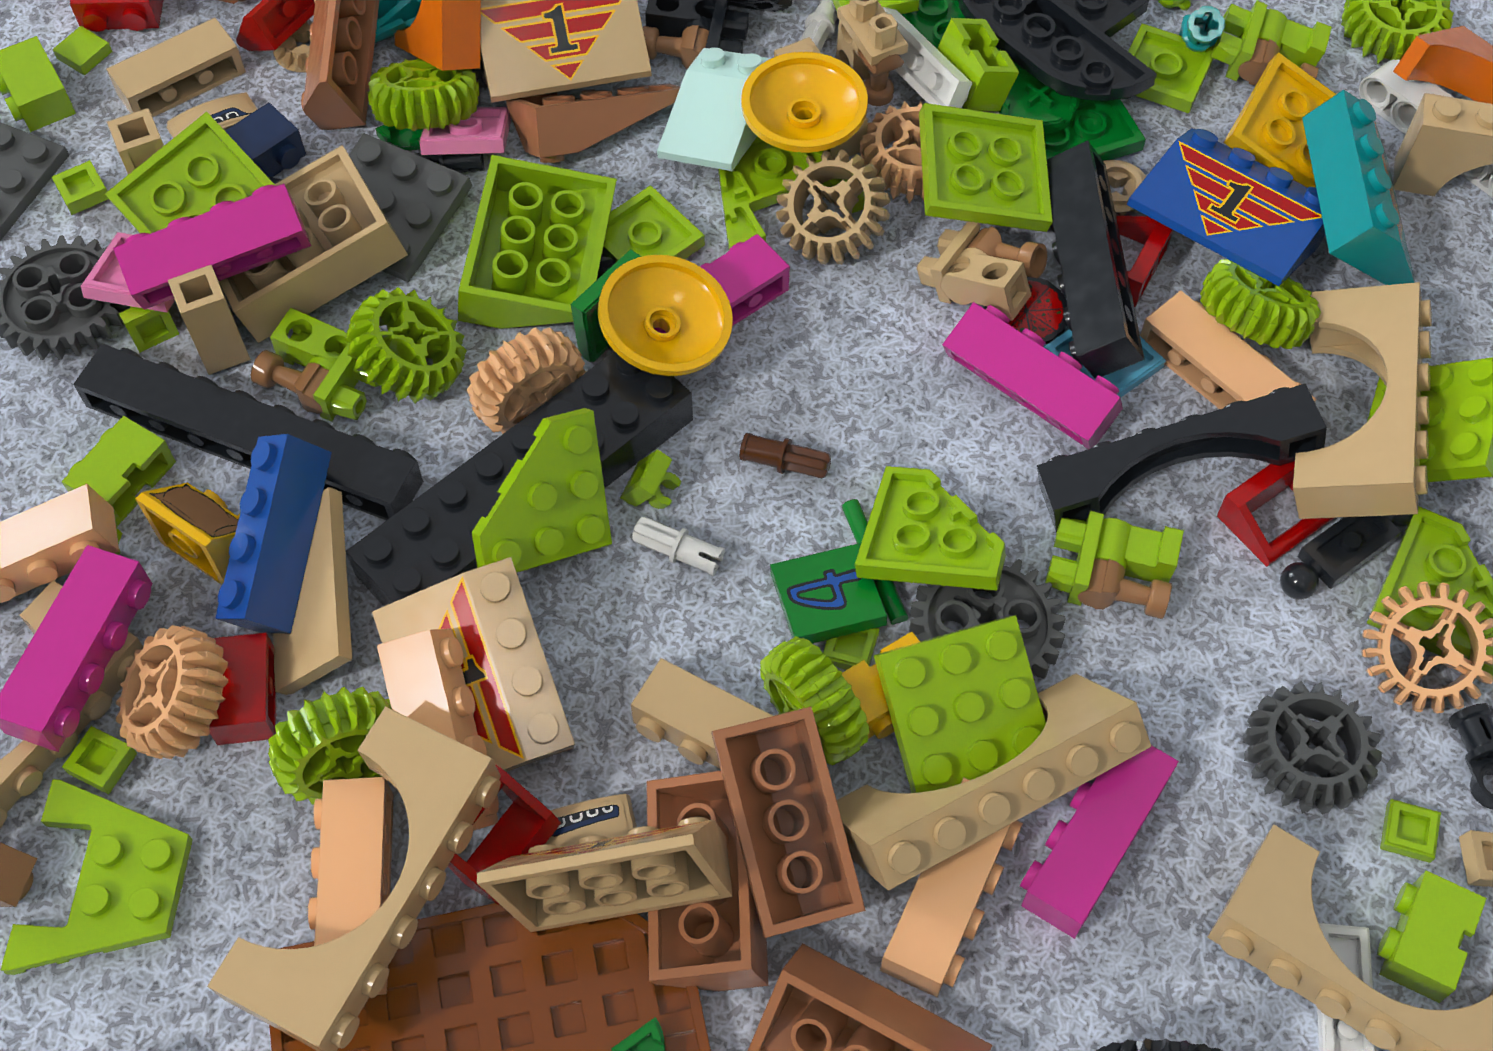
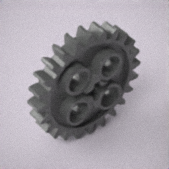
M61 235L54 246H50L46 239H42L40 250L35 251L27 245L25 246L26 257L23 259L14 255L10 257L14 267L12 269L0 268V275L3 280H0V337L5 338L10 348L19 347L25 356H28L35 350L40 360H44L50 351H54L58 360H62L66 349H72L76 356H81V345L87 343L90 347L96 349L98 344L95 338L99 335L108 339L113 337L108 327L110 325L123 326L124 323L119 313L129 309L130 306L84 298L81 289L82 283L107 247L102 249L97 239H93L86 245L80 235L74 239L72 244H68L65 237Z
M1018 559L1011 567L1003 566L997 591L927 584V586L919 585L916 594L918 601L912 602L910 616L914 617V619L910 620L909 633L913 632L921 642L1016 615L1017 620H1023L1030 626V628H1020L1033 678L1035 675L1045 679L1049 670L1048 664L1055 665L1060 652L1056 648L1062 647L1065 634L1060 632V630L1063 629L1066 619L1065 616L1056 614L1059 611L1061 600L1059 598L1047 599L1052 584L1049 582L1037 586L1035 582L1039 571L1034 569L1024 575L1020 572L1022 560ZM986 591L993 596V598H980L974 592ZM954 621L961 624L963 628L952 630L945 627L943 623Z

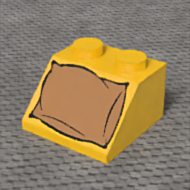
M188 482L141 492L135 500L159 541L222 585L230 558L229 547L232 539L235 537L240 513L235 515L229 511L226 503L213 491L206 489L204 492H201Z

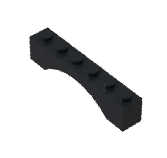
M1306 383L1292 388L1282 387L1256 399L1246 402H1232L1223 409L1210 413L1189 415L1177 423L1164 427L1143 429L1134 436L1118 441L1101 442L1094 445L1091 449L1068 456H1055L1047 462L1037 465L1039 486L1057 532L1061 518L1086 522L1090 511L1105 515L1111 505L1131 486L1152 473L1174 464L1200 458L1238 457L1260 460L1280 466L1294 462L1296 453L1324 448L1327 427Z

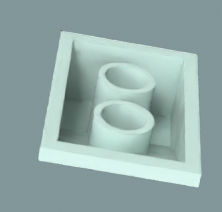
M703 48L686 70L657 149L658 158L733 171L757 137L748 127L743 117L741 108L742 89L749 75L758 66L771 58L761 57L758 54L728 52L720 48Z

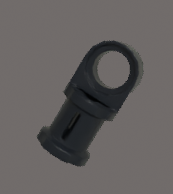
M1487 703L1468 706L1449 717L1448 721L1452 729L1458 730L1468 752L1465 760L1472 774L1470 781L1471 794L1483 807L1493 810V794L1486 789L1483 783V776L1493 775V707Z

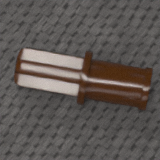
M745 433L739 453L740 460L775 467L777 472L781 474L787 470L822 479L827 476L831 465V455L828 452L792 444V440L789 438H785L784 441L756 436L752 433Z

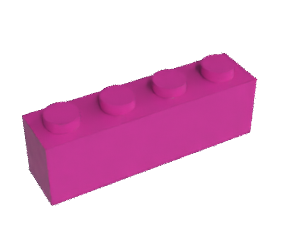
M283 183L278 186L266 185L260 187L252 193V196L236 202H220L211 207L209 212L196 217L175 219L168 224L167 228L151 234L139 233L132 235L125 240L124 244L113 247L131 296L145 310L174 299L168 280L212 265L218 281H221L312 245L294 200Z
M758 234L745 242L736 243L726 254L715 261L700 266L711 274L725 291L732 308V326L789 290L790 266ZM654 328L657 332L666 333L661 328Z
M973 302L942 344L947 355L1087 449H1091L1096 445L1123 409L1121 398L1117 395L1119 389L1101 376H1097L1093 380L1080 371L1082 365L1070 355L1060 352L1056 356L1044 348L1046 342L1031 330L1024 328L1022 332H1019L1008 324L1010 319L999 309L988 305L985 310Z
M89 545L85 547L0 692V729L5 734L59 752L65 739L75 732L80 721V712L89 696L100 688L107 664L114 652L120 650L124 645L129 625L137 611L144 608L150 598L153 583L139 561Z
M1152 746L1097 776L1093 784L1089 782L1082 784L1069 805L1076 809L1072 819L1068 824L1059 820L1045 843V846L1052 850L1045 863L1041 864L1034 860L1024 876L1020 887L1027 890L1021 906L1075 939L1165 788L1179 761Z

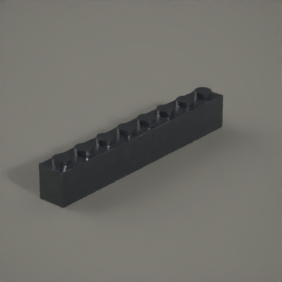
M102 343L73 384L85 406L119 420L125 416L151 432L251 469V454L257 444L258 437L289 434L328 450L332 454L323 490L330 487L341 491L342 503L344 505L386 521L413 501L424 482L417 460L404 450L393 449L391 451L375 445L372 440L363 435L354 434L351 436L337 431L323 420L315 419L310 421L297 416L285 406L274 405L273 407L257 401L247 392L241 390L232 392L219 387L207 377L197 376L195 378L181 373L169 363L159 362L157 364L143 359L139 354L128 348H121L119 350Z

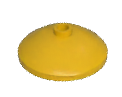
M792 52L767 60L749 75L741 95L743 117L755 135L774 147L801 153L828 150L849 140L862 126L868 107L867 90L856 71L839 59L815 52Z
M648 255L624 263L605 282L598 303L600 328L611 348L629 364L652 374L681 376L702 370L720 356L728 343L732 331V308L721 285L706 270L679 257ZM654 328H661L666 333L657 332Z

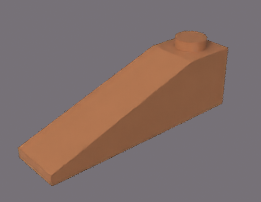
M657 84L621 87L617 89V96H612V91L581 90L582 93H580L579 99H575V96L558 95L557 92L506 100V104L524 151L539 157L542 163H556L564 161L565 154L579 153L675 103L680 86Z

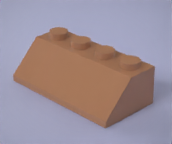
M314 0L313 23L310 25L309 57L305 62L307 73L305 91L301 96L302 110L321 130L366 125L368 82L372 72L379 0Z
M812 707L712 731L711 734L763 937H772L866 911Z
M721 771L647 781V826L658 829L678 826L681 820L691 817H704L716 821L727 839L732 897L648 911L649 982L657 985L686 988V986H697L700 990L718 992L769 986L767 938L763 937Z
M802 943L782 969L748 1051H990L993 1045Z

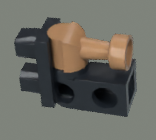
M648 0L645 12L646 26H643L649 60H654L657 53L679 57L687 70L703 48H720L723 51L743 54V42L726 40L725 38L746 40L749 28V13L729 10V0Z

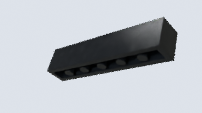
M1087 140L1047 159L1053 220L1050 227L1056 237V241L1052 243V250L1057 262L1061 266L1062 273L1057 276V280L1067 300V307L1063 308V315L1073 335V341L1069 342V349L1072 357L1081 365H1084L1090 374L1096 378L1097 376L1103 377L1145 359L1106 164Z

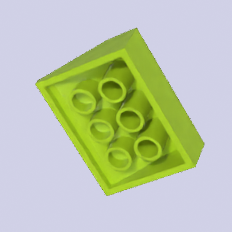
M491 155L458 290V321L499 329L573 322L571 303L588 289L598 277L617 179Z

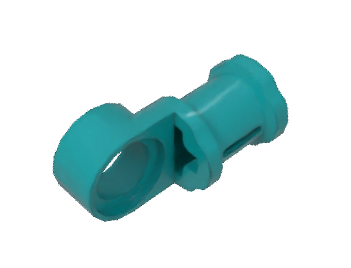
M1201 6L1198 10L1183 17L1179 35L1182 36V40L1186 43L1188 49L1194 52H1204L1216 43L1217 38L1221 36L1225 28V20L1217 8Z

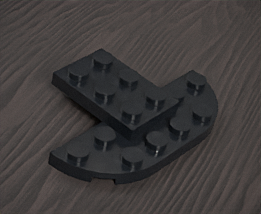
M958 0L961 12L966 19H986L999 39L996 47L1001 51H1006L1014 62L1044 85L1055 90L1059 95L1094 101L1128 99L1149 89L1155 83L1157 73L1110 38L1147 11L1149 0Z

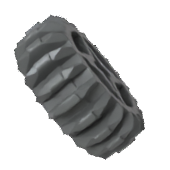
M1302 681L1295 684L1291 691L1282 686L1276 689L1272 697L1268 695L1264 697L1257 706L1258 710L1253 711L1247 722L1250 728H1247L1243 735V743L1249 745L1244 753V761L1258 763L1251 771L1252 779L1264 777L1269 779L1264 787L1265 795L1273 793L1276 788L1284 793L1281 798L1282 807L1289 805L1294 798L1299 799V807L1302 814L1309 812L1314 802L1322 815L1329 813L1334 804L1342 810L1351 804L1353 798L1356 800L1362 798L1368 790V784H1372L1377 778L1378 770L1375 767L1382 759V752L1375 747L1380 742V734L1367 731L1372 724V716L1359 717L1355 713L1359 708V700L1350 702L1348 705L1341 701V689L1334 691L1330 696L1325 694L1322 682L1315 684L1310 692ZM1308 718L1316 719L1319 722L1311 721ZM1276 731L1282 736L1280 741L1288 748L1289 758L1287 760L1278 747ZM1337 734L1344 742L1348 753V761L1344 758L1346 753L1337 744ZM1311 743L1316 746L1314 750L1308 747ZM1303 772H1314L1320 777L1311 776Z

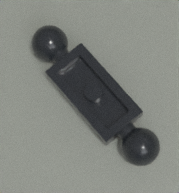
M1414 514L1343 517L1301 548L1297 557L1302 562L1288 565L1281 573L1280 585L1282 590L1293 599H1306L1316 592L1319 578L1332 589L1394 543L1402 532L1397 526L1409 524Z

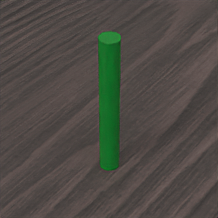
M851 499L842 505V510L856 543H859L861 546L868 521L859 501ZM873 579L891 625L907 621L909 617L894 582Z

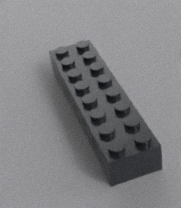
M614 351L346 550L355 576L383 606H386L461 573L476 569L477 562L472 531L482 516L485 518L488 516L501 495L497 491L517 459L523 460L536 439L533 434L543 418L582 408L594 411L605 489L640 460L693 421L692 392L674 376H663L643 371L626 362Z

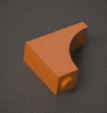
M421 0L417 16L410 27L396 31L395 46L442 71L480 69L481 0Z
M1465 26L1416 36L1393 70L1395 74L1405 81L1419 80L1430 82L1456 91L1474 101L1493 104V45Z

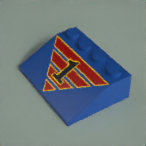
M1191 128L1178 137L1130 196L1126 204L1277 286H1280L1316 251L1325 236L1316 187L1307 188L1293 180V176L1289 172L1277 167L1269 168L1255 161L1256 158L1252 153L1241 148L1232 149L1218 142V137L1215 134L1204 129Z

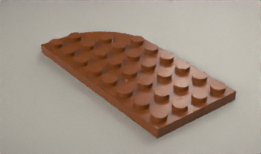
M496 903L417 919L418 926L412 940L404 949L398 948L388 965L387 994L368 998L358 1015L360 1022L353 1039L345 1048L337 1050L611 1051V1048L656 1017L663 1031L666 1051H711L697 986H686V988L657 985L649 982L648 921L638 914H631L530 932L506 909ZM314 941L278 949L308 948L314 946ZM269 1025L272 1051H316Z

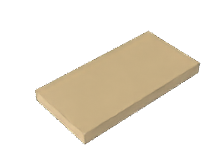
M330 487L323 490L291 634L273 633L276 693L284 695L293 694L352 660L342 492Z

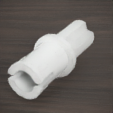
M820 0L815 12L809 14L806 18V29L800 40L810 37L819 51H821L826 39L831 38L835 32V22L838 17L832 0Z
M641 517L638 520L632 534V540L635 543L669 556V562L676 563L678 560L705 571L711 576L716 574L719 565L703 558V555L722 562L725 548L717 547L688 535L689 531L686 528H682L679 531L647 517Z

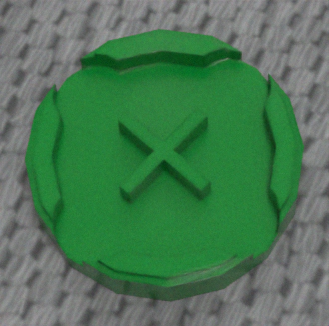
M1022 67L1017 68L1019 74L1002 105L1000 114L1043 120L1044 134L1056 133L1068 127L1077 115L1080 98L1059 95L1055 90L1044 85Z

